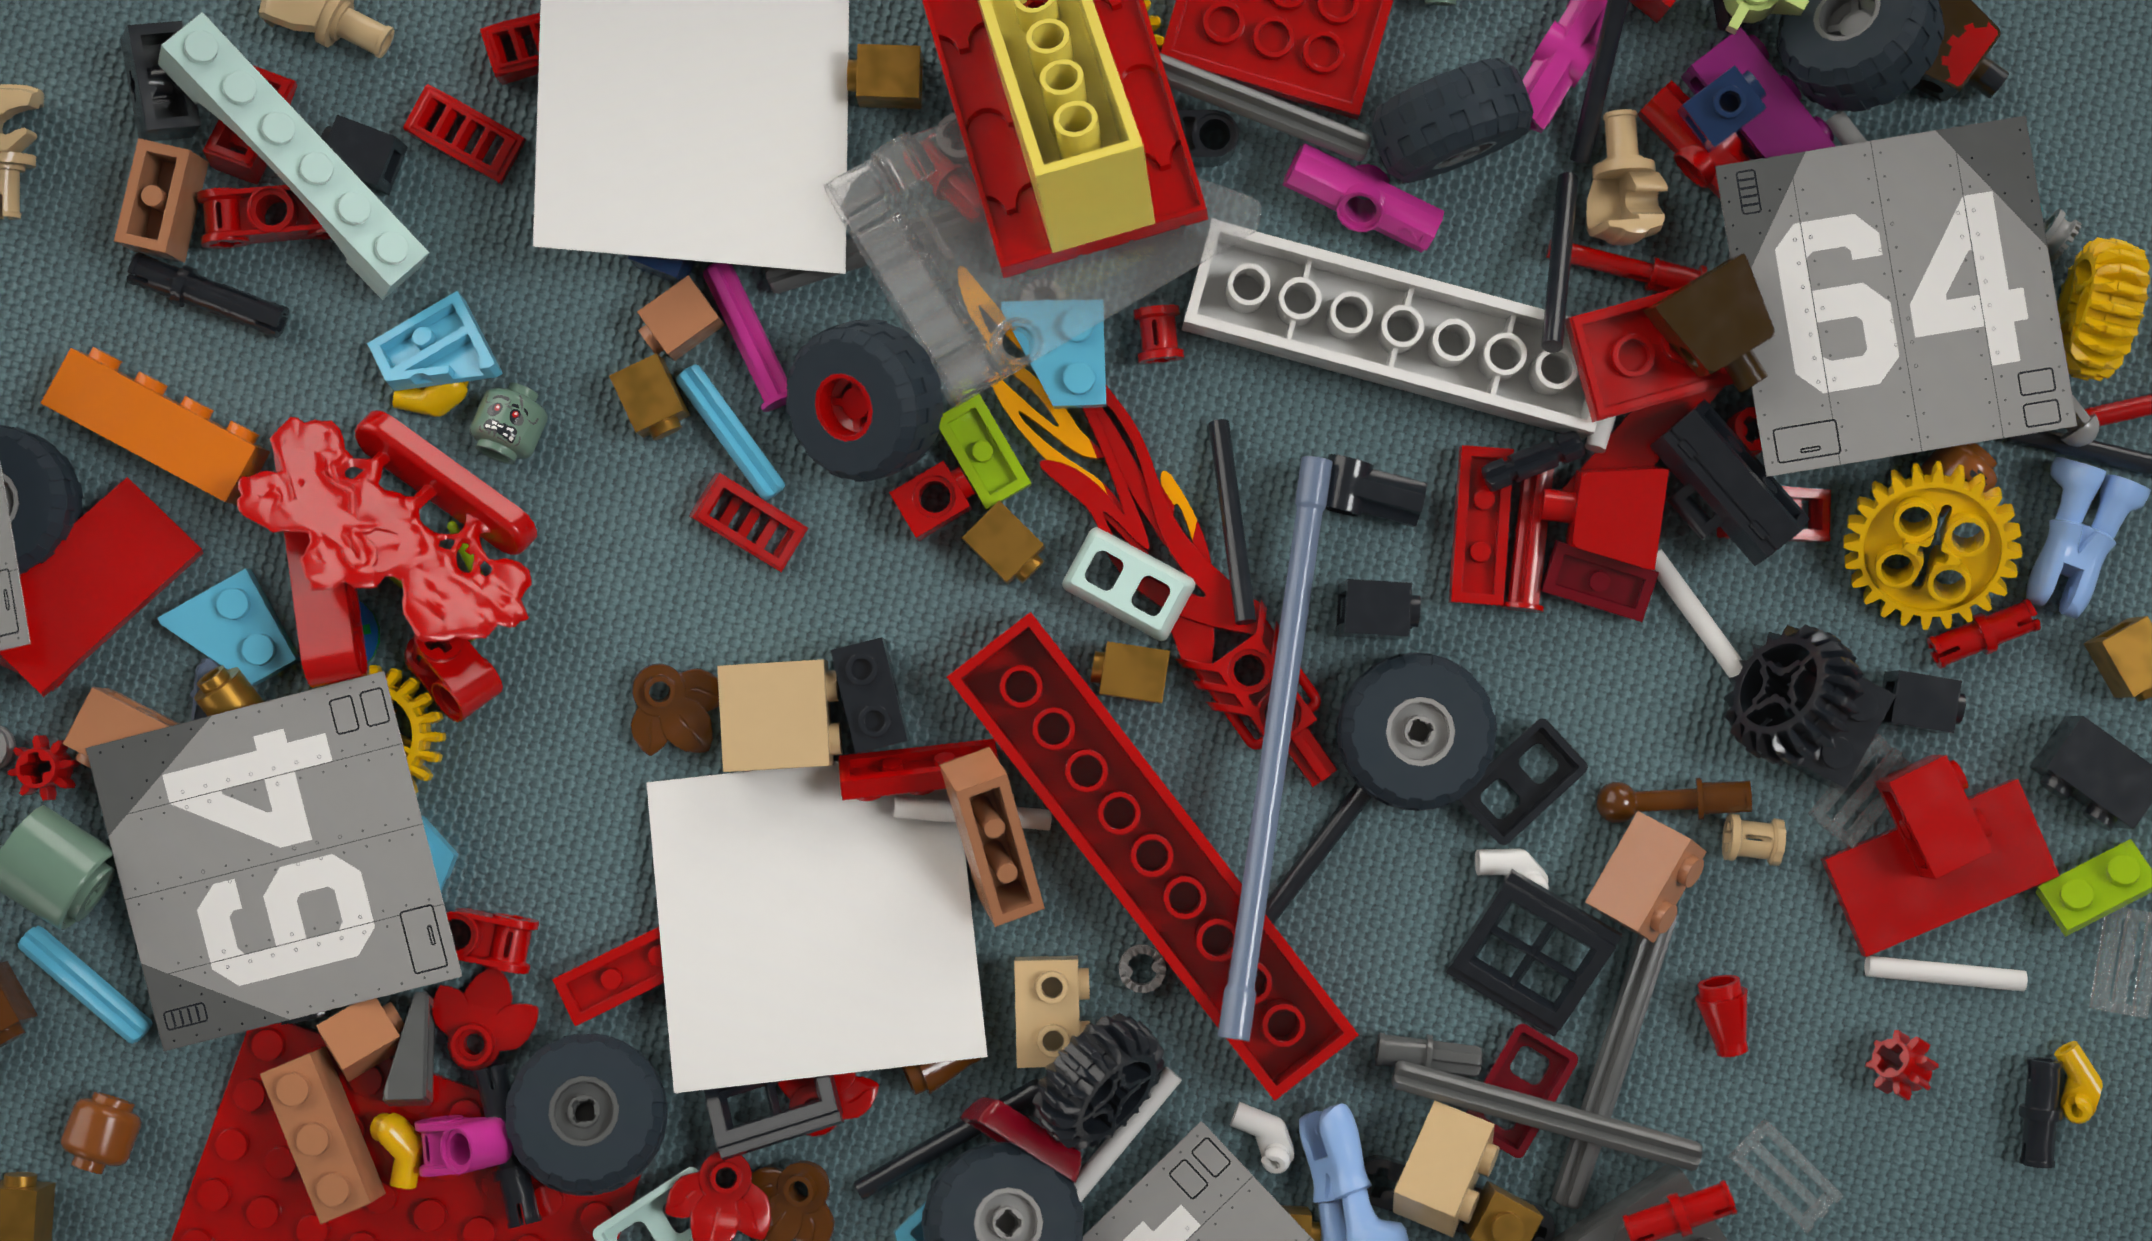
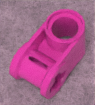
M448 1115L414 1122L415 1130L421 1132L424 1164L419 1167V1173L422 1177L449 1174L460 1175L501 1165L511 1158L513 1146L510 1138L508 1139L505 1121L501 1118H463L462 1115Z

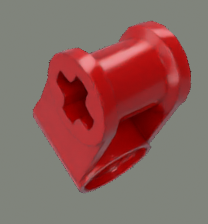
M414 635L406 645L404 659L408 669L414 673L430 692L441 711L455 722H461L503 690L502 681L495 668L478 653L468 640L454 637L443 642H422ZM435 645L437 646V648H434L433 650L429 649ZM419 655L422 657L420 662L417 659Z
M457 908L446 913L448 922L452 919L462 920L471 930L469 944L466 947L455 946L458 960L481 964L486 968L503 972L529 974L530 964L526 962L532 931L538 930L539 927L538 920L519 915L490 913L469 908Z

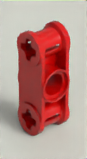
M287 185L240 189L211 188L197 192L198 202L204 206L206 234L201 236V245L205 248L226 249L256 243L302 239H332ZM275 203H286L287 215L284 220L273 226L267 225L265 215L268 208Z

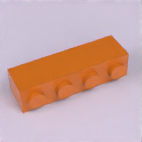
M92 347L89 354L70 348L41 404L226 503L237 505V499L241 496L238 489L239 479L259 473L270 454V451L255 444L260 436L259 434L232 420L227 428L210 420L214 412L211 408L187 396H184L180 404L164 395L168 387L166 384L140 371L135 379L118 370L122 361L96 347Z

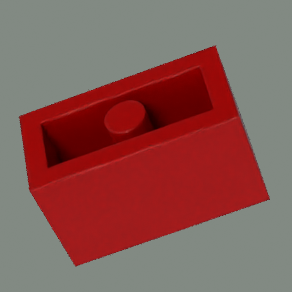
M1929 755L1874 781L1920 877L1938 879L1994 852L1987 839L1992 835L1989 823L1978 808H1972L1964 792L1968 788L1966 776L1955 760L1949 761L1947 755Z

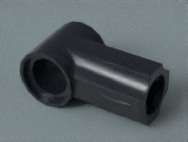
M1335 454L1328 455V459L1333 463L1325 510L1354 517H1361L1364 514L1410 527L1417 526L1426 497L1427 483L1375 470L1374 465L1355 458Z

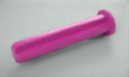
M725 263L709 265L703 271V276L764 401L760 406L762 411L768 412L786 405L787 377L733 265Z

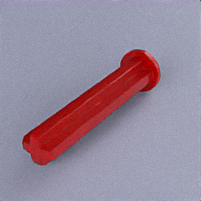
M1554 469L1521 481L1508 601L1504 602V606H1502L1504 609L1532 613L1544 612V606L1539 605L1548 521L1539 519L1543 489H1552Z

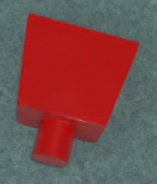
M1659 466L1576 470L1573 492L1543 489L1539 519L1568 523L1566 543L1572 547L1641 568L1655 570L1669 469Z

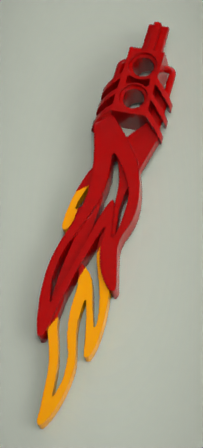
M959 268L958 280L961 294L971 321L983 344L992 357L1006 371L1017 378L1038 397L1058 424L1057 427L1044 418L1000 377L992 374L990 378L992 387L1001 406L1021 434L1045 459L1039 462L1042 472L1089 512L1097 528L1113 535L1107 525L1109 523L1128 544L1147 553L1149 551L1148 537L1133 499L1135 500L1178 567L1184 574L1194 579L1195 586L1204 595V597L1193 593L1190 595L1171 631L1181 658L1176 659L1182 668L1193 670L1200 681L1191 680L1196 689L1207 691L1213 697L1215 702H1206L1211 710L1224 713L1249 748L1254 750L1262 749L1266 723L1265 708L1269 703L1280 624L1276 620L1273 630L1266 620L1267 606L1262 599L1260 603L1254 599L1257 621L1249 625H1236L1230 580L1211 564L1208 547L1197 518L1171 474L1167 471H1162L1159 482L1144 440L1134 421L1116 396L1106 386V408L1115 416L1129 438L1141 471L1118 430L1102 407L1081 408L1098 446L1080 430L1066 408H1053L1039 379L1013 361L991 336L980 309L1023 352L1002 312L982 290L966 269ZM1019 413L1039 425L1077 455L1087 459H1104L1119 501L1111 490L1098 478L1066 458L1038 436L1024 422ZM1175 505L1179 507L1183 514L1192 542L1185 535L1173 516ZM1106 552L1113 566L1121 574L1124 567L1123 562ZM1152 576L1144 577L1137 588L1141 595L1161 609L1170 595L1169 586ZM1214 628L1251 635L1246 641L1212 664ZM1243 657H1252L1258 660L1263 668V677L1254 686L1241 684L1234 675L1235 663ZM1300 668L1298 683L1310 698V702L1306 704L1297 692L1288 755L1313 788L1338 769L1308 728L1309 725L1317 720L1313 712L1319 708L1321 697ZM1239 716L1248 717L1261 737L1259 739H1255Z

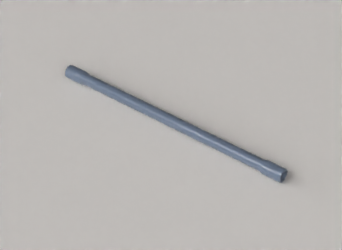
M1301 457L1295 498L1296 516L1229 979L1223 995L1218 1037L1250 1041L1256 1001L1255 981L1322 514L1327 505L1333 463L1331 460L1321 457Z

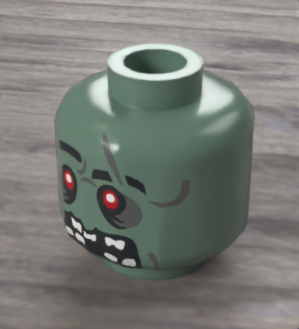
M509 383L507 389L491 388L487 390L470 426V433L477 441L475 448L489 458L510 465L514 464L516 459L531 457L548 419L547 412L536 402L538 394L518 383Z

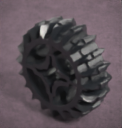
M1806 624L1800 629L1787 625L1782 635L1769 632L1764 646L1752 644L1753 655L1748 660H1739L1742 666L1739 675L1728 678L1734 690L1724 697V700L1730 707L1724 717L1732 726L1730 733L1735 736L1736 741L1745 746L1746 751L1758 759L1763 758L1769 763L1779 766L1785 763L1800 766L1805 757L1818 760L1821 747L1835 748L1834 737L1839 732H1850L1846 721L1849 716L1860 713L1853 702L1865 693L1858 683L1864 673L1855 663L1857 658L1853 655L1851 649L1842 644L1841 640L1830 632L1825 633L1823 630Z
M1121 1013L1112 1017L1105 1015L1099 1019L1096 1025L1092 1023L1087 1024L1080 1035L1071 1036L1070 1043L1064 1049L1058 1050L1059 1055L1055 1061L1046 1065L1047 1074L1038 1081L1037 1088L1039 1092L1035 1094L1033 1103L1036 1106L1034 1115L1039 1119L1041 1126L1056 1142H1061L1068 1149L1074 1147L1078 1151L1085 1149L1087 1146L1093 1148L1099 1145L1103 1138H1112L1118 1128L1121 1126L1126 1127L1127 1121L1134 1114L1139 1113V1107L1142 1103L1151 1098V1088L1159 1083L1160 1076L1158 1073L1163 1069L1165 1063L1162 1059L1164 1049L1158 1044L1159 1041L1152 1035V1031L1142 1022H1137L1131 1016L1125 1017Z

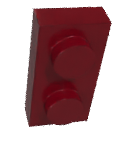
M1556 540L1541 583V591L1643 622L1659 572L1570 546L1566 542Z

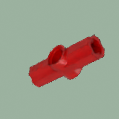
M1671 80L1637 115L1675 153L1673 157L1675 163L1684 175L1699 187H1708L1720 199L1715 166L1750 161V159L1743 153L1745 150L1744 145L1736 133L1708 153L1677 112L1691 98Z

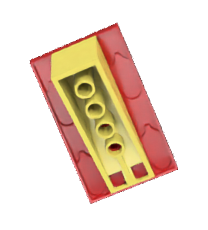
M922 0L1003 279L1025 273L1029 269H1039L1077 258L1078 255L1083 254L1084 256L1129 243L1130 240L1136 241L1178 229L1182 225L1188 226L1208 220L1207 207L1144 0Z

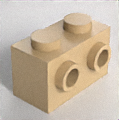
M1078 955L1015 957L1017 1068L1046 1067V1065L1053 1063L1059 1055L1058 1050L1064 1049L1070 1043L1071 1036L1080 1035L1084 1031L1085 1026L1090 1023V1021H1080L1079 1000H1090L1089 968H1078Z
M1434 1100L1394 1190L1393 1213L1453 1237L1460 1220L1469 1223L1475 1212L1480 1193L1474 1191V1187L1480 1174L1489 1177L1495 1165L1500 1149L1499 1146L1493 1144L1495 1124Z

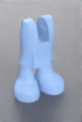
M2054 457L2050 467V476L2062 487L2061 503L2055 519L2049 520V532L2046 542L2028 579L2026 599L2038 606L2045 605L2055 589L2059 575L2069 577L2060 600L2059 612L2065 616L2077 619L2091 600L2107 554L2117 544L2114 538L2130 511L2144 506L2151 490L2130 479L2117 475H2106L2107 472L2100 468L2063 457ZM2100 488L2099 507L2090 527L2082 524Z
M1341 1103L1330 1106L1323 1111H1313L1299 1118V1133L1313 1179V1202L1318 1203L1321 1241H1409L1406 1229L1401 1222L1382 1220L1374 1213L1367 1191L1372 1185L1364 1166L1358 1128L1349 1107Z

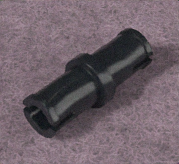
M2027 1057L2025 1103L2019 1105V1116L2024 1118L2022 1151L2019 1163L2035 1168H2055L2057 1122L2063 1120V1109L2058 1107L2062 1061L2045 1057Z

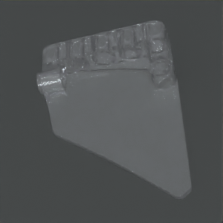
M957 119L914 135L910 131L876 149L871 153L870 159L824 184L825 192L904 329L911 334V337L920 346L922 345L929 355L931 363L939 376L941 392L954 409L997 385L1006 377L1025 368L1038 358L1252 235L1259 228L1261 217L1260 202L1253 197L1198 178L1207 207L1208 220L1188 226L1182 225L1178 229L1136 241L1130 240L1129 243L1084 256L1083 254L1078 255L1077 258L1039 269H1029L1025 273L1003 279ZM1011 330L1019 331L1027 337L1029 351L1025 357L1014 358L1004 350L1003 336L1005 332Z

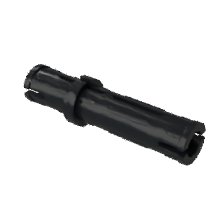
M141 252L136 253L129 265L128 273L131 274L127 276V283L169 298L170 303L184 307L187 304L227 320L256 329L276 339L280 337L286 326L288 318L284 316L289 314L288 307L266 301L228 285L207 279L204 276L198 275L197 269L187 265H183L182 268L172 266Z
M508 1065L493 1066L491 1071L490 1068L474 1071L484 1116L498 1117L506 1122L505 1105L508 1091L511 1090L507 1071ZM491 1072H492V1075H493V1080H494V1084H495V1089H494V1085H493V1081H492ZM512 1152L511 1158L506 1163L497 1165V1171L492 1172L494 1183H500L508 1220V1229L542 1220L538 1210L531 1175L523 1168L514 1152ZM520 1204L522 1205V1210H523V1214H524V1219H523V1215H522V1211H521V1206H520Z

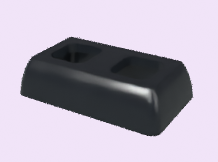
M1541 718L1488 765L1484 773L1485 775L1479 783L1460 798L1459 801L1500 845H1507L1584 775L1588 765L1550 722ZM1535 744L1542 745L1558 764L1556 771L1540 784L1535 783L1519 765L1520 757ZM1497 779L1505 781L1519 797L1518 806L1503 819L1496 818L1481 801L1482 792Z

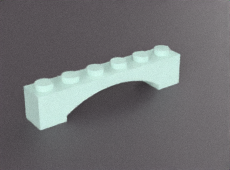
M203 12L161 45L158 65L195 104H201L227 125L284 181L333 239L346 257V263L382 300L422 266L429 254L428 250Z

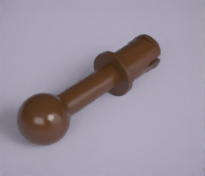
M1696 778V788L1634 791L1632 787L1623 782H1611L1603 786L1598 792L1596 807L1602 818L1608 822L1618 824L1630 820L1637 811L1697 809L1698 820H1704V814L1752 812L1750 780L1702 782L1701 778Z

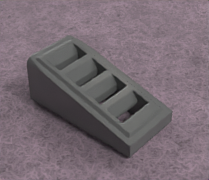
M415 992L383 1091L382 1101L388 1106H430V1103H433L435 1022L432 1008H434L433 999L427 992Z

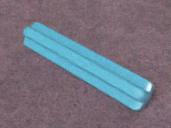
M694 364L683 370L676 377L677 384L760 498L766 501L780 493L785 487V482L702 368Z
M32 927L20 939L18 948L21 952L128 1043L138 1042L148 1033L153 1024L151 1019L43 927Z

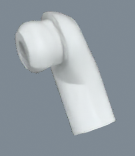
M1520 848L1476 850L1475 870L1478 876L1504 875L1506 877L1511 869L1547 890L1549 889L1547 874L1526 850Z
M1238 1102L1230 1126L1255 1136L1262 1157V1166L1268 1172L1273 1174L1285 1172L1294 1159V1146L1286 1123L1278 1116Z

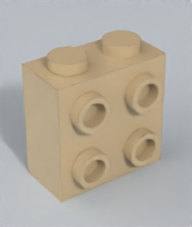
M827 660L717 666L723 772L834 765L833 755L842 754V732L840 723H831L830 702H839V684L836 671H828Z

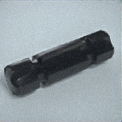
M1570 431L1553 438L1554 442L1552 443L1547 440L1507 456L1506 461L1501 458L1490 462L1481 468L1485 484L1490 491L1495 492L1512 485V480H1516L1518 483L1558 467L1559 462L1566 464L1577 460L1585 454L1581 438L1576 431Z

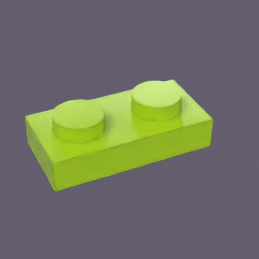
M979 393L943 413L939 430L986 511L991 509L999 500L1003 502L1032 485Z
M2129 839L2061 874L2059 877L2038 886L2036 894L2066 937L2152 893V868L2132 839Z

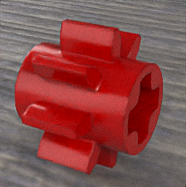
M46 735L33 736L32 749L25 747H15L13 749V752L19 758L15 768L7 772L10 776H17L23 784L20 788V795H32L40 788V796L43 801L56 800V787L59 786L65 789L75 788L76 784L71 779L73 768L78 767L81 763L76 759H71L66 752L69 747L63 745L64 740H58L50 747L49 739ZM49 761L51 771L40 775L39 765Z
M1894 1030L1893 1039H1886L1882 1042L1875 1040L1872 1060L1866 1063V1067L1880 1075L1874 1083L1877 1089L1886 1094L1894 1091L1895 1095L1906 1101L1910 1100L1913 1091L1921 1089L1930 1090L1929 1081L1932 1077V1070L1939 1068V1064L1924 1056L1930 1048L1928 1042L1918 1036L1910 1040L1909 1036L1899 1030Z

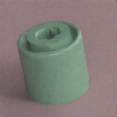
M42 805L32 811L19 824L0 849V892L54 927L65 930L76 921L79 922L84 919L107 891L116 870L114 869L116 864L112 848L47 806Z

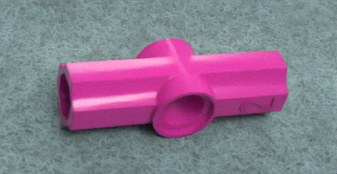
M1570 0L1560 20L1553 22L1530 59V62L1533 64L1522 80L1534 111L1529 130L1539 133L1543 132L1562 104V100L1570 87L1574 88L1593 60L1607 0Z
M1306 143L1302 146L1300 145L1283 181V186L1336 211L1342 225L1349 230L1356 232L1375 230L1421 253L1427 250L1434 240L1444 216V210L1390 185L1389 178L1385 172L1377 166L1360 164L1354 167ZM1356 196L1367 197V198H1369L1370 200H1363V199H1360V198H1358V197H1356Z

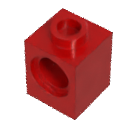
M943 460L889 492L914 536L920 541L971 511L972 508L967 498L975 494L960 467L950 471ZM932 485L944 486L950 492L948 506L943 511L937 513L926 511L921 504V496L924 490Z

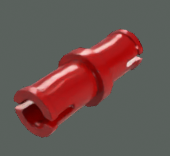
M2024 599L2018 604L1987 616L1983 613L1975 614L1972 616L1973 621L1939 635L1928 637L1927 645L1929 649H1935L1930 654L1937 667L1942 669L1948 664L1981 651L1985 655L1996 652L1999 644L2032 631L2036 632L2041 629L2039 619H2032V616L2038 614L2030 600Z
M1723 1180L1718 1184L1679 1197L1677 1192L1667 1195V1202L1630 1215L1625 1214L1622 1216V1220L1630 1241H1657L1680 1233L1681 1237L1693 1234L1692 1228L1728 1215L1733 1216L1738 1214L1730 1189L1726 1181Z

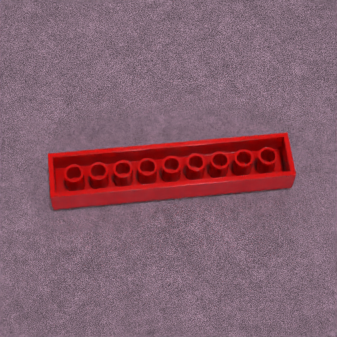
M1029 612L949 674L947 679L1219 1029L1223 995L1229 979L1242 883L1038 620ZM1265 914L1255 981L1256 1001L1250 1041L1226 1039L1272 1099L1276 1101L1359 1036V1034Z

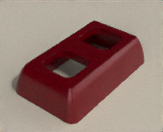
M1522 1023L1514 1028L1483 1083L1556 1102L1578 1063V1056L1554 1040ZM1523 1046L1533 1048L1549 1060L1546 1071L1536 1084H1530L1511 1072V1063L1519 1049ZM1469 1109L1466 1111L1470 1115L1493 1123L1485 1118L1484 1113ZM1516 1122L1511 1129H1503L1495 1124L1493 1144L1499 1146L1501 1150L1511 1156L1521 1158L1527 1152L1539 1129Z
M982 1097L972 1103L959 1117L997 1143H1013L1039 1161L1055 1169L1073 1183H1076L1081 1167V1152L1074 1147L1068 1149L1061 1142H1056L1044 1128L1002 1101Z

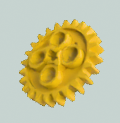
M1941 461L1935 462L1930 475H1924L1917 462L1913 463L1912 477L1904 479L1896 469L1891 470L1892 486L1889 488L1882 483L1874 481L1872 483V492L1875 500L1861 496L1858 497L1857 508L1863 515H1848L1847 527L1856 533H1849L1843 536V548L1853 551L1844 556L1845 568L1858 569L1851 575V585L1853 588L1867 586L1863 592L1866 605L1881 599L1880 616L1885 618L1897 609L1900 611L1902 626H1906L1913 615L1921 617L1923 630H1928L1932 617L1940 616L1945 628L1949 629L1952 624V614L1959 612L1969 623L1973 621L1971 606L1977 604L1988 612L1992 609L1989 592L2001 596L2007 594L2006 583L2001 577L2016 578L2018 575L2016 564L2010 560L2022 557L2021 544L2012 541L2021 537L2019 523L2008 522L2015 516L2013 505L2003 504L1997 506L2003 498L1999 486L1984 493L1985 477L1982 473L1967 482L1965 481L1964 466L1959 464L1951 476L1943 475ZM1944 505H1950L1952 509L1946 515L1940 528L1941 545H1935L1932 548L1923 583L1918 587L1914 586L1912 583L1917 578L1924 563L1923 547H1929L1932 543L1941 508ZM1912 507H1921L1929 513L1924 520L1919 522H1909L1901 517L1905 510ZM1967 522L1981 527L1979 533L1969 538L1959 537L1953 532L1957 526ZM1895 554L1904 555L1911 560L1908 565L1899 569L1890 568L1883 562L1886 558ZM1946 570H1954L1962 575L1961 579L1953 584H1942L1935 577Z

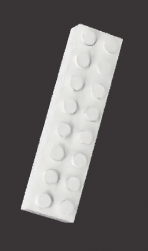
M1211 220L1185 315L1183 331L1562 434L1576 431L1581 439L1594 434L1598 421L1592 422L1566 325L1563 349L1561 351L1549 353L1541 348L1544 309Z

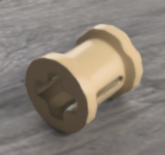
M1728 814L1722 836V854L1725 860L1734 861L1737 856L1766 859L1768 864L1773 866L1781 864L1786 845V828L1783 819L1774 818L1771 823L1741 820L1738 814ZM1746 838L1759 839L1762 841L1747 840Z

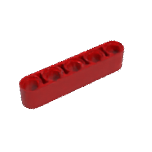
M274 454L275 469L278 473L281 470V466ZM284 531L300 656L310 687L315 688L366 676L368 664L357 588H353L347 583H341L335 589L311 591L299 560L305 554V550L310 544L309 535L306 532Z

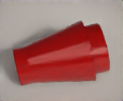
M1719 975L1700 981L1697 984L1699 994L1695 996V1001L1713 1039L1717 1056L1735 1057L1746 1053L1749 1050L1747 1044V988L1741 986L1740 978L1736 975Z

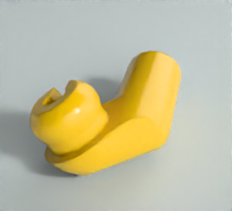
M469 381L394 391L393 408L433 417L443 416L464 400L468 392L467 386Z
M2071 1041L2059 1047L2055 1051L2054 1056L2058 1061H2062V1068L2067 1074L2061 1097L2063 1115L2072 1123L2082 1124L2089 1121L2094 1115L2103 1083L2079 1043Z
M397 1113L378 1114L371 1122L370 1133L375 1141H379L394 1157L390 1185L402 1189H415L417 1187L419 1167L423 1153L421 1135L405 1117Z

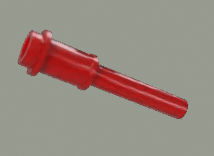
M1551 240L1549 242L1546 254V258L1549 259L1551 250ZM1575 243L1572 244V265L1643 282L1647 291L1653 290L1661 293L1680 288L1707 272V266L1701 265L1699 269H1694L1663 261L1657 257H1654L1652 263Z

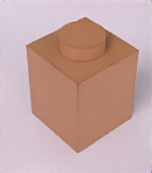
M689 275L637 311L646 324L638 330L643 339L655 354H660L665 350L674 361L725 326Z
M375 998L352 1004L316 1025L322 1040L349 1082L395 1055L400 1040L398 1033L402 1032L404 1022L391 1001L381 1006L378 999Z

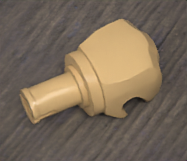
M261 0L258 13L260 18L270 27H274L277 24L294 31L315 33V42L327 48L332 46L335 41L343 38L373 53L378 58H382L386 54L395 33L394 28L385 26L354 10V0Z
M0 84V219H4V217H8L10 220L21 219L20 173H24L25 169L36 168V156L21 152L37 139V134L27 128H20L9 134H4L2 129L3 124L14 115L44 107V93L41 89L33 86Z
M1632 109L1613 110L1603 114L1607 158L1593 165L1592 176L1594 180L1587 197L1586 228L1589 236L1619 246L1635 244L1643 238L1657 234L1661 230L1665 220V213L1659 207L1658 194L1659 192L1668 191L1666 181L1655 170V161L1639 155L1636 123L1637 111Z

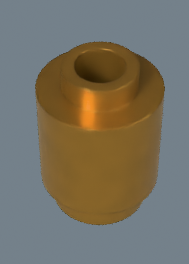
M218 666L212 669L197 682L200 690L194 696V700L207 717L264 702L238 667L226 670L224 666Z

